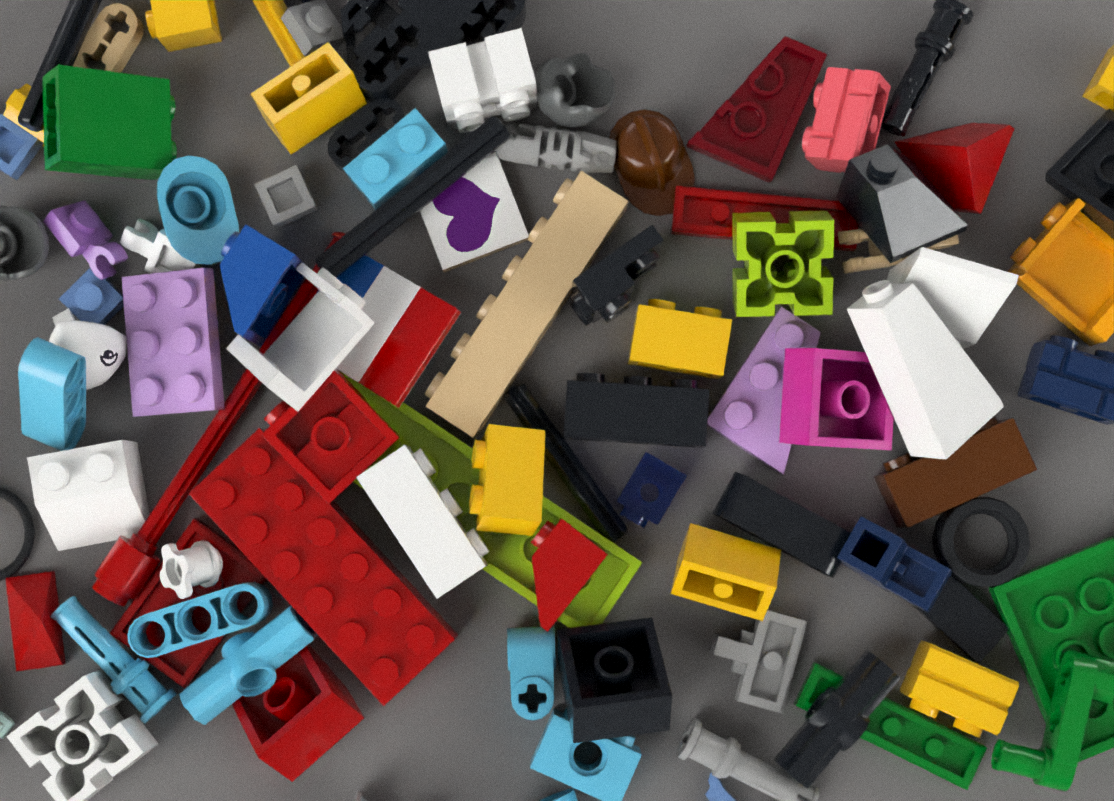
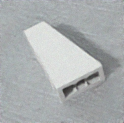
M889 280L875 282L867 286L862 291L863 296L847 308L849 316L910 456L947 459L1004 407L1003 403L914 283L891 284Z

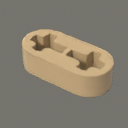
M121 3L106 6L89 29L73 66L89 68L87 64L91 59L94 61L101 59L106 65L104 71L121 73L144 34L143 24L137 14L129 6ZM125 20L130 27L126 34L121 31L116 33L111 28L114 21L122 23Z

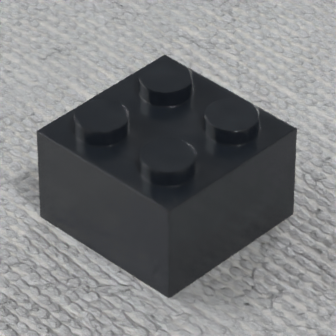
M652 617L558 629V668L573 743L670 730L672 692Z

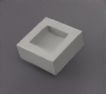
M316 0L288 7L281 17V20L304 56H308L327 42L333 48L340 47L345 40L342 27L325 0Z
M297 165L254 184L272 225L276 229L318 210Z

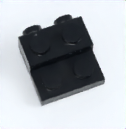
M1108 109L1046 172L1045 182L1072 201L1077 198L1081 199L1085 203L1082 213L1112 239H1114V111Z
M653 225L573 280L572 296L570 297L572 302L570 305L585 326L591 322L595 323L602 317L606 323H609L629 308L628 304L632 301L630 297L635 286L634 281L657 266L655 262L660 258L658 253L663 239Z

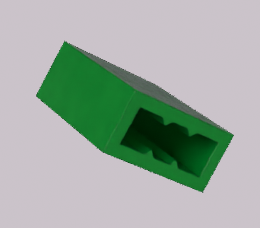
M59 64L42 77L45 170L156 180L160 177L163 168L177 158L176 143L174 140H171V121L175 115L176 105L173 95H170V79Z

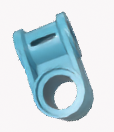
M542 627L507 628L508 671H510L512 707L524 719H542L550 712L554 702V670H556L555 627H551L548 632ZM529 684H536L539 693H546V700L538 702V709H529L528 702L519 699V694L526 693Z

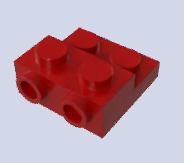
M337 368L299 411H296L282 400L263 418L269 426L261 434L328 504L399 439V435L366 402L367 399Z

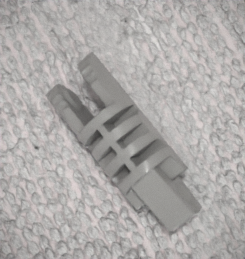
M509 123L508 125L505 124L510 134L509 139L495 150L497 151L496 155L499 156V159H503V161H513V163L532 165V167L545 166L547 169H552L553 167L558 168V170L565 171L567 169L576 173H580V171L584 173H612L615 164L617 141L579 130L574 132L564 128L559 130L557 127L545 128L542 125L532 126Z

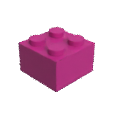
M785 348L779 443L892 450L894 417L866 352L822 348Z

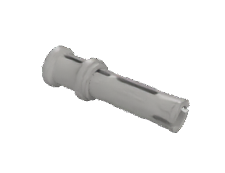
M696 718L689 723L679 742L676 752L677 758L681 760L690 758L710 768L712 775L718 779H726L728 776H731L778 801H807L799 797V794L812 801H818L820 795L818 787L810 785L807 789L791 775L742 751L741 744L738 743L737 739L733 737L724 739L704 729L702 722Z

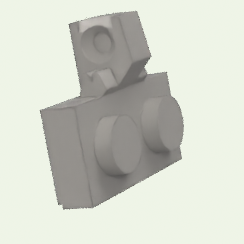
M767 610L763 621L755 620L752 632L741 629L739 640L714 633L709 652L713 655L733 660L730 671L741 674L735 700L783 714L807 621Z

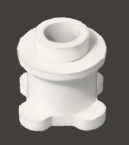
M208 541L194 542L191 548L180 551L174 543L165 544L161 549L163 557V568L160 571L161 583L165 588L173 589L180 599H185L192 595V586L201 585L207 588L214 586L218 582L223 569V561L219 551Z

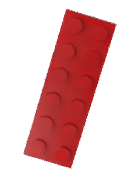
M258 428L188 494L375 698L385 706L457 638L458 634L334 500L328 504L261 435L265 429Z

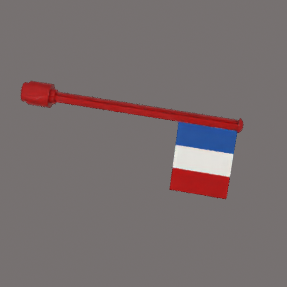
M339 231L332 233L331 235L334 238L332 239L326 250L329 247H331L334 243H336L339 239H341L346 233ZM364 255L339 275L337 279L342 284L349 286L367 302L361 310L375 324L337 366V369L400 408L461 312L449 303ZM317 263L312 269L315 273H318L320 270ZM307 279L259 349L262 354L270 348L318 293L319 290ZM248 369L245 370L225 400V410L218 411L139 532L133 533L130 538L120 535L94 575L97 579L92 588L107 600L125 607L130 598L136 599L160 563V558L154 554L158 548L156 543L262 385V382Z

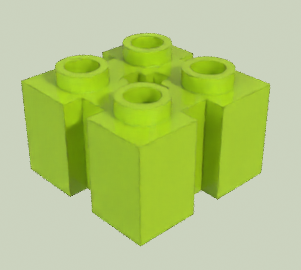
M789 211V223H776L770 212L732 213V250L737 261H744V268H732V305L736 317L775 316V305L789 304L794 316L833 315V276L826 266H821L822 259L834 258V219L827 211ZM781 255H787L789 259H793L792 262L785 263L784 271L780 272L772 264Z

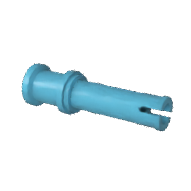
M76 596L67 599L50 616L113 680L110 684L113 687L112 691L116 695L122 693L141 713L140 720L144 724L151 720L176 696L177 693L173 689L166 690L147 670L149 664L146 660H141L140 658L134 660L82 606Z

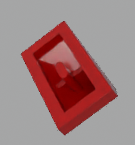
M55 571L5 578L16 672L66 664L62 627L50 617L59 607Z

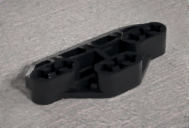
M349 0L341 9L342 33L346 41L347 65L353 71L363 96L367 100L372 102L377 98L385 97L394 99L422 68L432 66L428 54L429 51L466 42L465 38L468 36L475 40L481 35L483 42L485 41L484 37L521 28L526 17L525 0H400L397 3V6L402 10L400 14L386 3L388 0ZM500 3L506 7L513 3V10L510 11L507 8H503L497 14L496 5ZM483 15L486 16V27H484ZM495 21L496 33H494L491 23ZM372 22L376 27L356 46V34L362 32ZM403 40L409 43L416 40L418 46L414 49L408 45L402 48L400 43ZM389 51L393 59L390 61V63L388 62L386 57ZM397 59L401 66L398 71L394 63ZM373 73L378 76L385 74L386 81L381 83L375 79L371 82L369 77Z

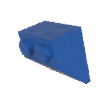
M245 224L240 233L235 231L224 244L221 256L224 259L220 263V270L234 332L261 347L305 277L296 270L302 261L294 253Z

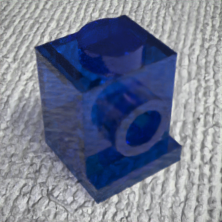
M643 453L615 501L624 506L620 515L642 528H645L648 521L658 525L687 475L651 454ZM647 483L655 485L658 490V496L652 502L644 501L640 495L642 486Z

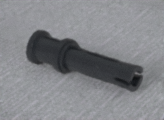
M935 0L933 4L935 12L925 31L918 33L915 39V48L917 50L884 112L881 128L896 136L904 137L912 119L917 109H919L942 62H947L953 57L956 51L953 45L963 26L968 25L974 17L973 12L957 0Z

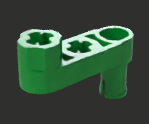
M1072 650L1067 651L1058 669L1041 747L1037 750L998 739L992 752V768L997 771L1002 770L1032 778L1036 785L1067 791L1073 782L1076 767L1078 766L1092 701L1111 704L1114 700V661Z

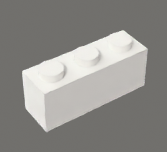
M404 445L356 478L436 599H438L487 566L488 564L483 556L489 553V550L474 528L466 532L456 516L463 511L448 488L439 492L431 480L430 476L436 473V470L423 450L420 448L413 453L409 446Z

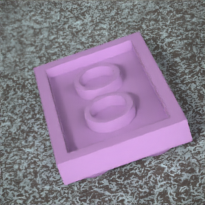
M196 268L121 277L133 417L225 410L213 269Z

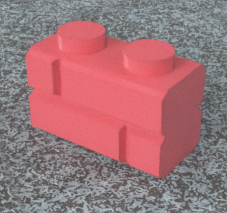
M827 68L824 82L817 84L813 95V104L816 109L813 125L805 129L802 138L804 157L816 169L836 173L845 172L849 159L876 148L891 88L880 73L873 70L855 69L852 71L848 68Z

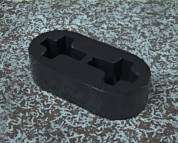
M386 97L377 98L337 129L330 137L327 145L328 154L335 166L344 171L343 168L352 161V158L348 155L342 159L339 158L343 153L340 146L342 142L347 140L353 145L365 137L366 139L357 146V151L361 154L388 131L386 127L381 126L372 134L369 133L378 124L376 119L377 113L382 111L388 116L394 112L395 115L392 118L394 125L403 119L405 114L400 104Z

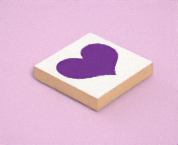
M496 152L488 155L420 210L443 272L528 241L527 229Z

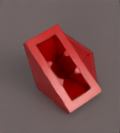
M968 123L894 142L902 154L917 165L957 212L981 214L1014 128L1006 124Z

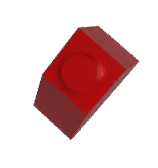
M562 518L556 526L548 520L530 542L538 548L532 555L539 622L540 626L547 632L608 555Z

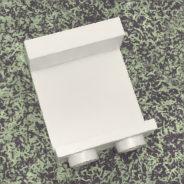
M302 262L296 270L319 291L270 348L262 354L239 334L226 348L267 388L296 411H299L375 324L361 310L367 302L346 284H342L324 267L318 273H315Z

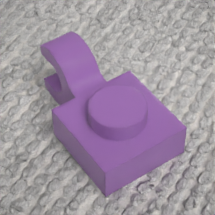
M85 200L53 209L43 221L71 257L82 254L89 263L94 275L101 280L114 276L117 273L112 265L128 259L126 251L120 244L109 242L113 237L112 233Z

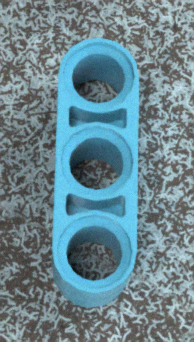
M37 337L25 349L18 368L21 431L23 435L60 451L74 449L86 425V359L82 355Z
M247 582L150 612L136 618L130 625L127 634L128 643L132 651L137 655L152 658L260 623L268 617L273 607L272 595L263 584ZM243 591L250 592L257 600L258 608L253 617L244 616L237 608L238 597ZM198 606L204 607L211 615V625L206 632L199 631L192 623L193 611ZM152 621L159 623L165 632L164 642L160 647L151 644L147 638V627Z

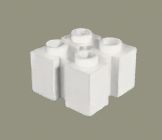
M522 28L484 37L485 41L467 46L466 42L428 52L449 131L458 129L460 133L473 132L485 123V118L502 115L503 120L507 122L520 120L529 116L530 110L537 108L536 81Z
M102 669L84 675L54 699L57 705L37 712L6 736L29 767L42 762L52 776L42 784L55 801H87L113 780L112 777L129 768L158 745V742L136 714L124 719L115 706L123 701L124 698L121 694L116 695L112 691L111 681ZM83 733L87 735L90 745L85 748L79 741V738L84 736Z

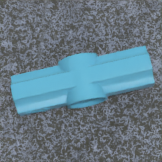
M290 605L256 633L244 632L230 638L222 647L223 659L179 694L183 707L189 711L194 720L206 725L241 696L252 697L269 690L277 679L275 670L311 643L318 634Z

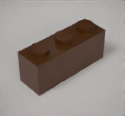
M993 416L947 459L925 457L912 459L909 452L884 462L883 465L886 471L874 476L896 527L908 528L1032 473L1037 468L1014 418L997 421L996 417Z

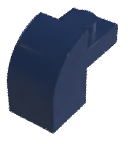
M862 516L837 556L845 566L887 592L890 591L927 613L932 609L952 574L950 568L909 547L901 537Z

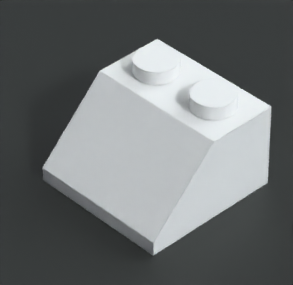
M117 440L27 457L35 506L58 551L116 541L120 535L130 538L133 533L139 532L150 515L137 442Z

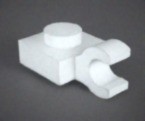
M143 219L137 220L134 229L129 226L125 227L120 244L128 250L148 258L144 269L148 273L201 267V264H196L183 258L171 246L164 228L158 232L153 224Z

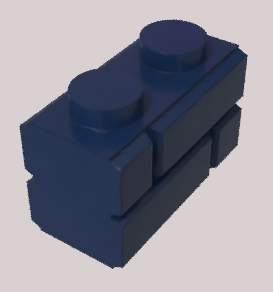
M1052 335L1050 340L1034 343L1028 357L1026 371L1020 383L1018 396L1105 425L1114 424V353L1096 350L1095 354L1092 355L1077 350L1079 346L1077 341Z

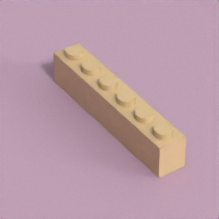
M580 171L574 182L569 178L563 182L553 199V202L558 205L549 220L542 216L535 224L527 239L533 243L523 259L516 255L510 262L502 276V279L507 283L498 297L493 294L488 296L476 315L481 320V323L472 336L467 333L463 334L450 355L456 361L446 375L439 372L425 392V396L430 398L425 407L473 439L478 437L503 399L504 394L509 390L572 294L573 280L589 268L627 210L628 200L583 171Z

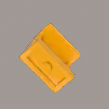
M1077 198L1065 206L1058 202L1044 216L1040 224L1045 229L1035 240L1028 237L1018 246L1010 256L1015 263L1008 272L1019 275L1017 280L1018 286L1087 345L1093 346L1106 342L1114 333V239L1080 211L1085 206V203Z

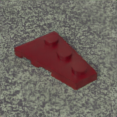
M784 36L751 72L744 83L718 108L701 130H698L687 142L686 147L771 183L827 54Z

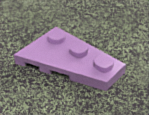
M783 307L779 308L708 416L709 428L781 475L784 474L791 444L779 443L785 348H817L821 333Z

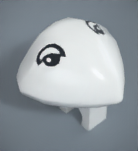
M69 308L52 317L55 328L50 335L49 342L85 357L86 390L100 386L110 379L126 356L127 337L107 325L75 320Z

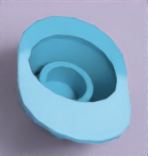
M188 155L174 159L163 168L157 181L158 210L166 236L171 246L183 258L191 262L205 265L222 262L224 257L221 256L224 244L235 231L239 232L231 189L226 176L216 164L203 157Z

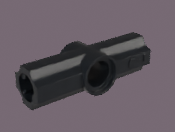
M866 650L835 687L830 686L818 696L808 709L804 724L781 749L774 760L796 781L808 789L840 750L845 751L849 749L861 737L869 725L870 714L893 689L901 677L873 653Z

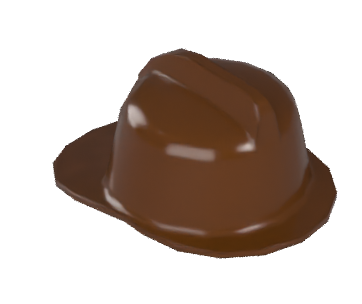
M645 109L630 112L617 121L609 136V139L617 141L614 168L623 191L630 203L645 214L653 216L673 214L675 187H694L695 182L692 163L683 140L673 122L663 114Z

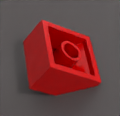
M310 644L275 670L277 679L269 690L252 697L241 696L232 703L257 757L291 782L365 718L347 687Z

